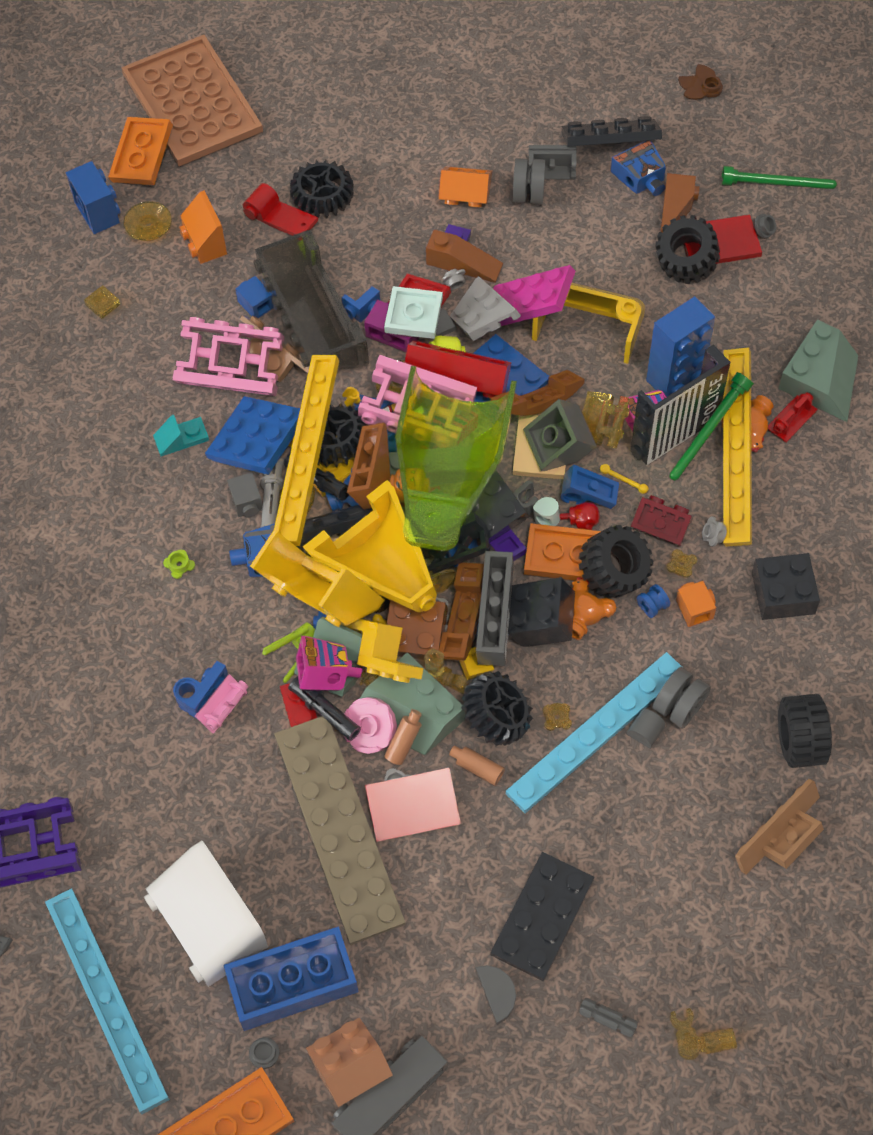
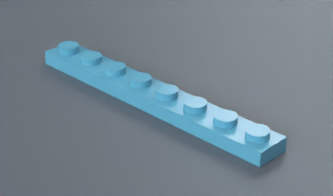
M666 652L508 788L506 795L524 813L528 812L638 716L642 709H646L653 703L666 681L682 666Z
M71 888L45 901L139 1112L144 1114L170 1100L73 889Z

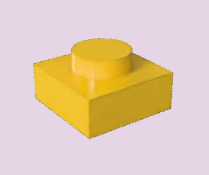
M476 647L471 648L465 661L459 660L466 680L475 678L478 675L480 676L488 671H494L493 665L478 664Z

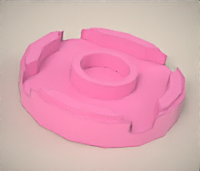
M367 697L354 701L344 714L359 725L361 731L352 741H349L346 737L345 739L358 752L370 754L384 750L389 746L397 729L394 712L387 703L378 698Z

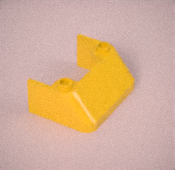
M571 283L564 306L616 318L632 324L626 340L624 363L628 364L645 314L644 303L637 298ZM546 315L533 318L532 340L537 341Z
M273 530L250 565L251 568L274 584L271 589L283 597L290 594L327 615L325 620L338 628L341 624L348 626L379 610L385 599L348 569L342 567L340 572L316 561L275 530Z

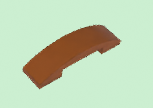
M565 370L549 376L548 386L521 396L508 391L492 397L491 403L514 415L527 416L544 412L558 399L566 401L582 387L585 379L569 370Z
M458 564L454 581L456 593L447 632L442 633L437 655L438 659L465 661L471 650L479 623L484 564Z

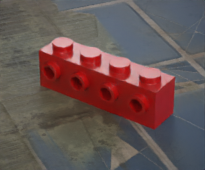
M413 340L407 346L404 363L477 387V391L483 392V396L492 398L506 392L512 362Z

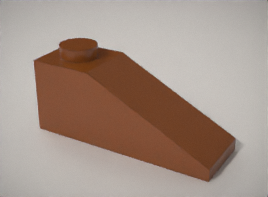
M667 173L661 232H663L662 227L665 224L669 226L671 224L670 220L673 218L677 221L681 219L680 216H687L692 209L693 200L698 201L700 186H695L696 176Z
M433 230L426 246V265L449 271L464 269V275L475 278L479 276L482 280L496 283L503 266V262L459 236Z
M384 422L362 427L347 493L363 509H368L372 507L366 496L386 480L390 482L387 425Z

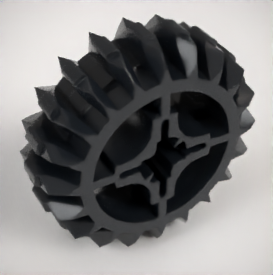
M316 159L315 164L307 162L306 168L299 166L298 172L293 174V179L290 183V197L298 209L306 211L311 215L315 213V216L318 218L320 214H324L328 219L330 212L337 216L338 209L345 211L346 205H350L351 198L354 195V183L349 171H345L343 165L338 166L336 161L329 164L326 159L323 163H319Z
M330 403L317 466L323 463L327 468L330 464H334L337 468L339 463L344 462L348 465L349 459L355 460L361 430L367 424L361 420L362 416H358V410L354 411L351 405L344 408L341 403L337 407Z
M488 671L480 676H476L464 689L465 693L461 697L464 702L461 709L467 712L464 719L470 720V729L475 728L478 731L477 737L484 736L486 743L493 742L495 746L502 744L504 746L510 745L514 741L521 739L530 728V722L533 719L530 712L533 708L527 705L530 698L523 695L524 688L519 689L517 687V680L510 681L508 674L501 675L499 671L493 673Z

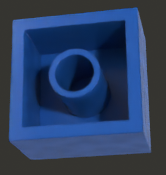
M90 161L66 172L74 202L93 234L120 223L118 214H121V211L114 200L117 198L111 184L106 185L105 182L107 180L101 168L97 169L93 162Z

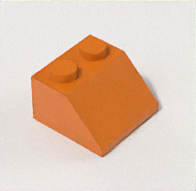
M444 167L441 170L439 199L444 200V204L459 205V201L468 202V206L482 207V203L486 204L488 202L493 171Z
M205 190L198 193L180 215L182 226L179 227L183 239H188L190 242L188 249L192 258L197 257L200 264L227 255L222 225Z

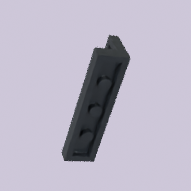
M360 505L306 519L301 545L297 546V548L304 552L302 543L309 542L323 530L330 537L337 533L343 535L372 512L373 509H363Z
M475 512L414 536L417 547H420L424 559L434 558L431 564L427 566L430 575L482 555L485 551H490L487 525ZM480 537L481 545L472 549L468 548L474 539ZM458 548L452 557L445 558L449 549Z

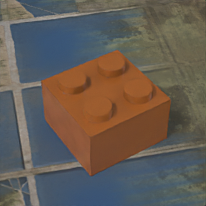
M390 600L387 624L403 628L397 656L403 657L406 653H409L415 659L441 661L437 655L442 633L445 632L448 607L445 602L436 601L430 610L416 612Z

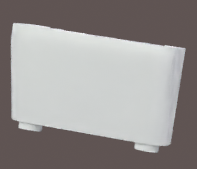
M202 840L187 850L146 888L148 894L144 896L145 901L153 912L158 909L164 916L194 964L189 969L198 983L204 980L209 987L226 976L223 965L258 954L268 948L267 941L259 924Z

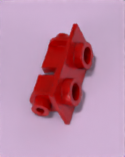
M808 392L797 395L768 425L767 430L787 443L817 412L818 409L812 405L813 396Z

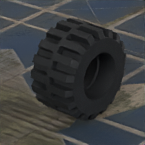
M683 215L680 216V220L676 221L673 218L670 220L671 224L669 226L665 224L662 227L663 232L658 233V241H656L655 247L663 272L665 271L669 278L674 276V280L679 283L681 279H684L685 284H691V280H695L696 283L700 282V277L704 276L707 278L710 276L709 270L714 271L716 269V262H719L720 248L717 234L710 223L706 224V220L703 218L697 220L695 215H690V218H686ZM695 242L701 245L700 250L692 256L680 257L675 254L677 248L684 243Z
M622 525L611 526L587 539V542L581 548L583 552L579 553V559L582 560V563L579 564V569L584 572V575H582L583 580L589 582L588 587L591 590L596 589V594L600 596L605 594L606 598H618L641 588L642 585L648 582L647 577L651 576L653 571L650 566H653V559H650L652 551L651 548L648 549L646 546L648 542L645 538H640V533L637 530L632 532L631 527L625 526L622 528ZM611 552L618 557L621 564V572L613 565Z
M819 694L783 697L778 709V731L782 753L790 768L826 765L832 750V732L824 700Z

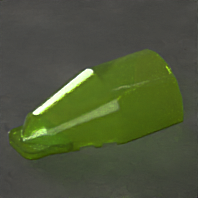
M411 366L395 435L406 511L403 533L406 542L410 545L441 551H448L457 545L462 526L503 459L517 381H511L509 393L498 400L487 402L463 401L447 397L429 388L421 381L416 366Z

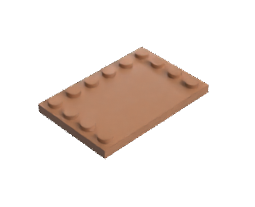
M205 35L121 67L124 77L149 118L170 119L173 127L168 139L167 148L178 166L263 132L261 122Z

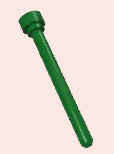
M723 166L722 185L732 186V184H737V182L834 189L837 186V182L833 179L738 172V169H734L732 166Z
M736 372L731 379V390L669 474L671 480L676 481L680 478L738 396L743 395L745 392L748 393L754 385L750 379Z

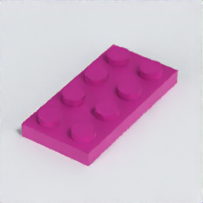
M571 265L495 285L493 289L521 315L516 320H513L510 316L500 321L501 326L562 311L576 271Z

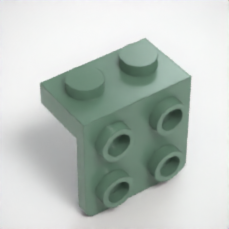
M321 617L317 622L313 638L344 645L348 660L358 661L362 634L343 625H340L338 628L325 620L326 617ZM297 664L294 672L296 675H298ZM347 677L343 689L328 691L342 697L355 685L358 678Z

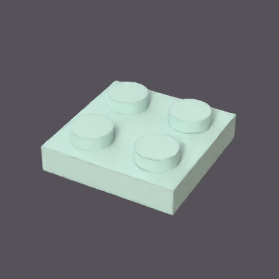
M393 286L384 326L385 333L435 339L443 292Z

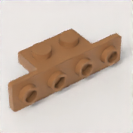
M244 315L241 316L240 320L245 324L253 325L256 330L264 329L265 323L253 315L251 318ZM252 338L249 353L261 355L263 341L271 343L273 341ZM282 343V351H269L266 372L277 374L279 382L285 379L294 364H297L307 373L309 372L311 360L307 357L301 358L298 355L300 351L293 345Z
M808 779L802 786L798 787L791 798L777 809L776 813L767 823L762 825L757 833L746 844L741 846L735 856L741 872L747 875L764 856L787 869L824 830L822 822L806 814L809 808L820 798L815 781Z

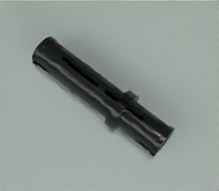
M289 453L284 460V466L286 468L288 467L291 453ZM319 468L316 469L313 484L317 485L320 491L328 492L340 501L345 500L349 496L347 484L336 479L335 475L329 471L324 472Z
M298 676L292 680L288 689L302 699L309 710H315L320 716H323L349 741L357 737L361 727L324 697V692L321 690L300 689Z

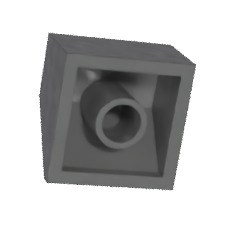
M558 399L523 429L541 471L578 462L597 447L579 405Z

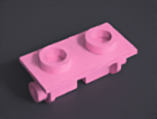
M228 674L195 717L214 734L218 727L222 726V722L241 698L247 694L248 685L241 680L237 682Z

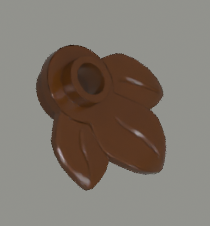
M698 64L695 75L678 77L680 86L686 90L684 96L689 99L699 100L704 97H717L722 93L723 85L721 80L715 75V71L705 65Z

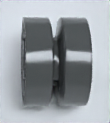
M515 158L513 203H525L527 193H530L531 204H543L545 160L533 159L532 167L529 169L528 159Z
M679 667L660 690L654 701L653 709L664 717L671 713L670 721L683 729L704 704L710 693L711 686L699 678L692 683L694 675L683 667Z

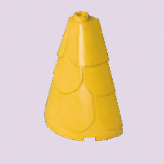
M388 480L366 496L373 511L334 542L323 530L303 546L305 551L316 561L339 572L342 567L348 569L377 594L409 609L423 612L430 610L435 605L437 593L420 547H417L409 521L405 518L395 488Z

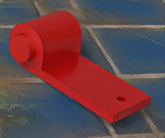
M261 183L242 204L244 214L249 219H257L299 239L302 238V234L305 236L318 222V217L280 202L277 192L265 183Z

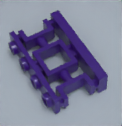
M54 797L45 803H25L19 806V808L12 810L0 809V888L81 871V862L78 857L79 851L76 843L63 845L61 824L75 822L74 810L69 798ZM51 817L53 831L38 834L35 820ZM29 831L32 851L6 857L4 836ZM54 842L57 855L41 858L40 845Z

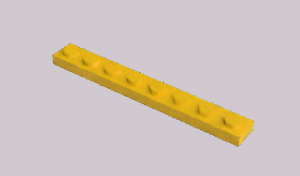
M750 348L723 350V355L731 362L723 399L731 390V379L736 372L743 374L751 380ZM751 389L748 393L745 392L743 395H739L723 417V524H725L727 529L726 537L723 540L725 546L752 545Z
M312 355L274 527L275 531L279 532L295 546L301 545L339 365L337 355Z

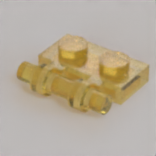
M588 391L582 414L597 446H602L604 436L609 437L607 446L616 449L619 440L622 439L624 434L622 427L625 418L629 415L630 409L628 405L630 398L620 396L618 405H614V397L611 394ZM610 414L615 415L612 427H607Z

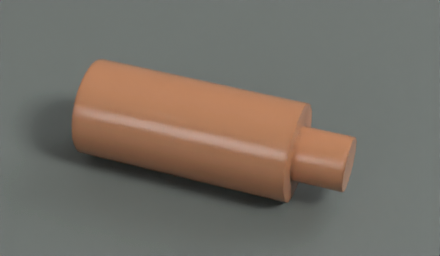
M412 709L409 716H403L384 755L391 763L396 765L403 764L422 726L419 722L422 715L421 712Z
M454 745L449 753L450 756L457 759L456 765L494 786L498 784L505 772L504 767L466 746L460 749Z

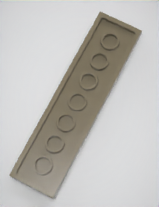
M322 716L274 733L350 945L406 925L331 724Z

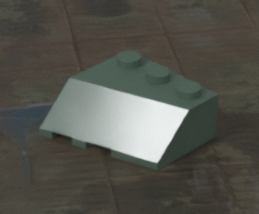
M817 319L783 371L778 389L794 397L808 392L813 396V406L847 422L858 354L839 329Z
M406 653L398 660V662L423 668L409 653ZM424 668L422 679L410 678V683L379 676L366 687L359 698L373 697L387 703L395 714L397 728L403 716H409L412 709L421 712L422 715L419 722L422 726L410 749L423 755L431 751L465 720V711L461 709L463 705Z

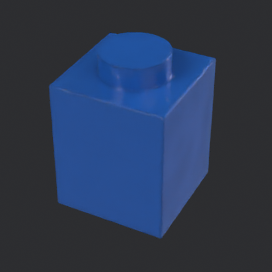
M256 276L242 282L235 288L239 304L251 316L259 318L275 308L273 294Z

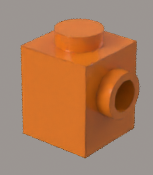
M704 581L698 583L689 582L678 589L676 602L688 627L714 619L716 612L715 596L711 589L707 590Z

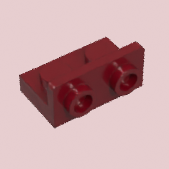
M650 495L649 499L642 497L631 527L681 546L689 524L693 520V517L688 515L690 510L679 505H674V508H670L664 505L665 500Z

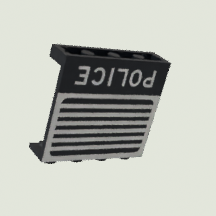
M714 344L705 349L700 376L665 399L654 404L642 390L638 392L630 448L632 455L637 460H642L648 465L701 431L722 402L731 362Z

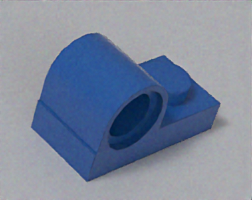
M572 465L564 474L561 500L565 503L574 501L576 504L589 500L612 509L617 502L619 482L577 465Z
M216 661L212 668L206 669L201 683L189 677L178 680L173 688L178 706L196 718L195 715L227 677L226 665ZM188 692H193V693H194V694H193L191 697H189V698H183V695H184L185 693H188Z

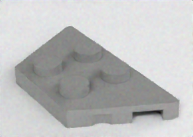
M479 276L474 280L450 315L451 319L473 341L484 336L487 332L500 328V321L510 316L513 320H516L521 316L509 302Z

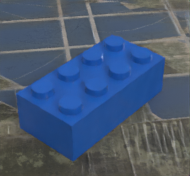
M695 296L654 322L646 381L655 390L663 391L666 397L700 376L705 349L710 347L715 316Z
M339 926L223 965L239 1021L244 1031L359 992Z

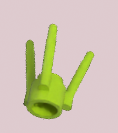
M306 622L292 633L263 648L262 654L268 655L291 641L298 649L301 636L313 638L315 629L310 623ZM296 663L283 678L284 683H287L294 675Z

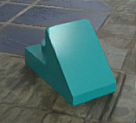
M171 415L153 435L161 457L210 441L201 417L177 424L175 416Z

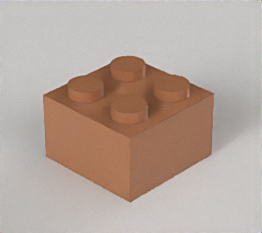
M360 1017L345 1023L340 1029L326 1037L319 1038L314 1044L306 1048L320 1078L338 1107L393 1076L379 1045Z

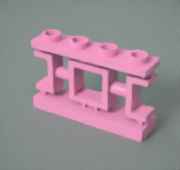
M190 317L189 321L182 320L181 326H183V331H181V337L192 339L189 362H176L177 370H174L173 381L180 384L276 396L278 375L266 373L269 351H282L283 348L282 342H284L285 337L278 332L279 329L264 327L263 330H256L253 325L239 324V327L229 326L228 322L215 320L214 324L205 323L204 319ZM192 330L224 334V336L213 335L212 347L204 348L200 347L202 336L199 333L192 332ZM241 337L272 340L273 343L263 341L261 355L250 354L251 342L248 339H241ZM221 343L242 346L238 369L217 366ZM198 357L210 358L208 370L218 373V376L186 372V369L197 370ZM247 364L259 365L258 377L266 379L267 382L235 378V375L246 377Z
M379 355L376 369L372 374V382L382 386L376 400L363 396L362 403L358 407V416H362L361 420L369 425L384 422L387 425V430L392 433H403L411 436L416 441H426L435 444L440 449L457 448L462 429L451 424L457 410L467 414L470 413L475 401L477 387ZM391 381L404 385L401 394L388 390ZM408 394L431 401L425 416L402 409ZM439 397L453 402L450 411L437 407ZM383 400L396 403L394 413L380 409ZM432 416L446 420L443 430L429 425Z

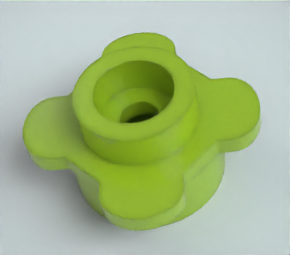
M185 550L172 552L163 562L164 567L170 569L171 575L175 579L181 578L182 574L195 568V562L189 560Z

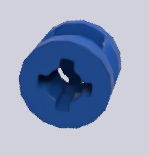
M657 584L651 586L649 592L641 593L636 598L638 605L649 618L655 617L660 609L670 607V600L667 594Z

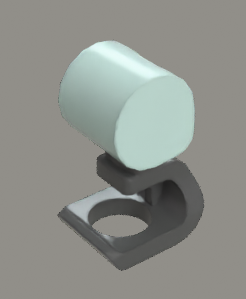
M526 481L514 492V495L528 515L532 512L534 513L537 524L556 526L559 523L558 502L551 497H544L538 500L534 496L532 481ZM534 496L528 503H525L530 497Z

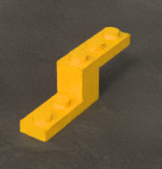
M362 618L345 626L362 634L357 664L367 667V673L377 674L381 677L410 683V678L422 679L423 668L396 661L403 628Z

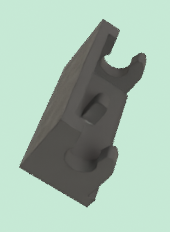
M529 145V169L532 167L533 159L545 160V179L576 180V146Z

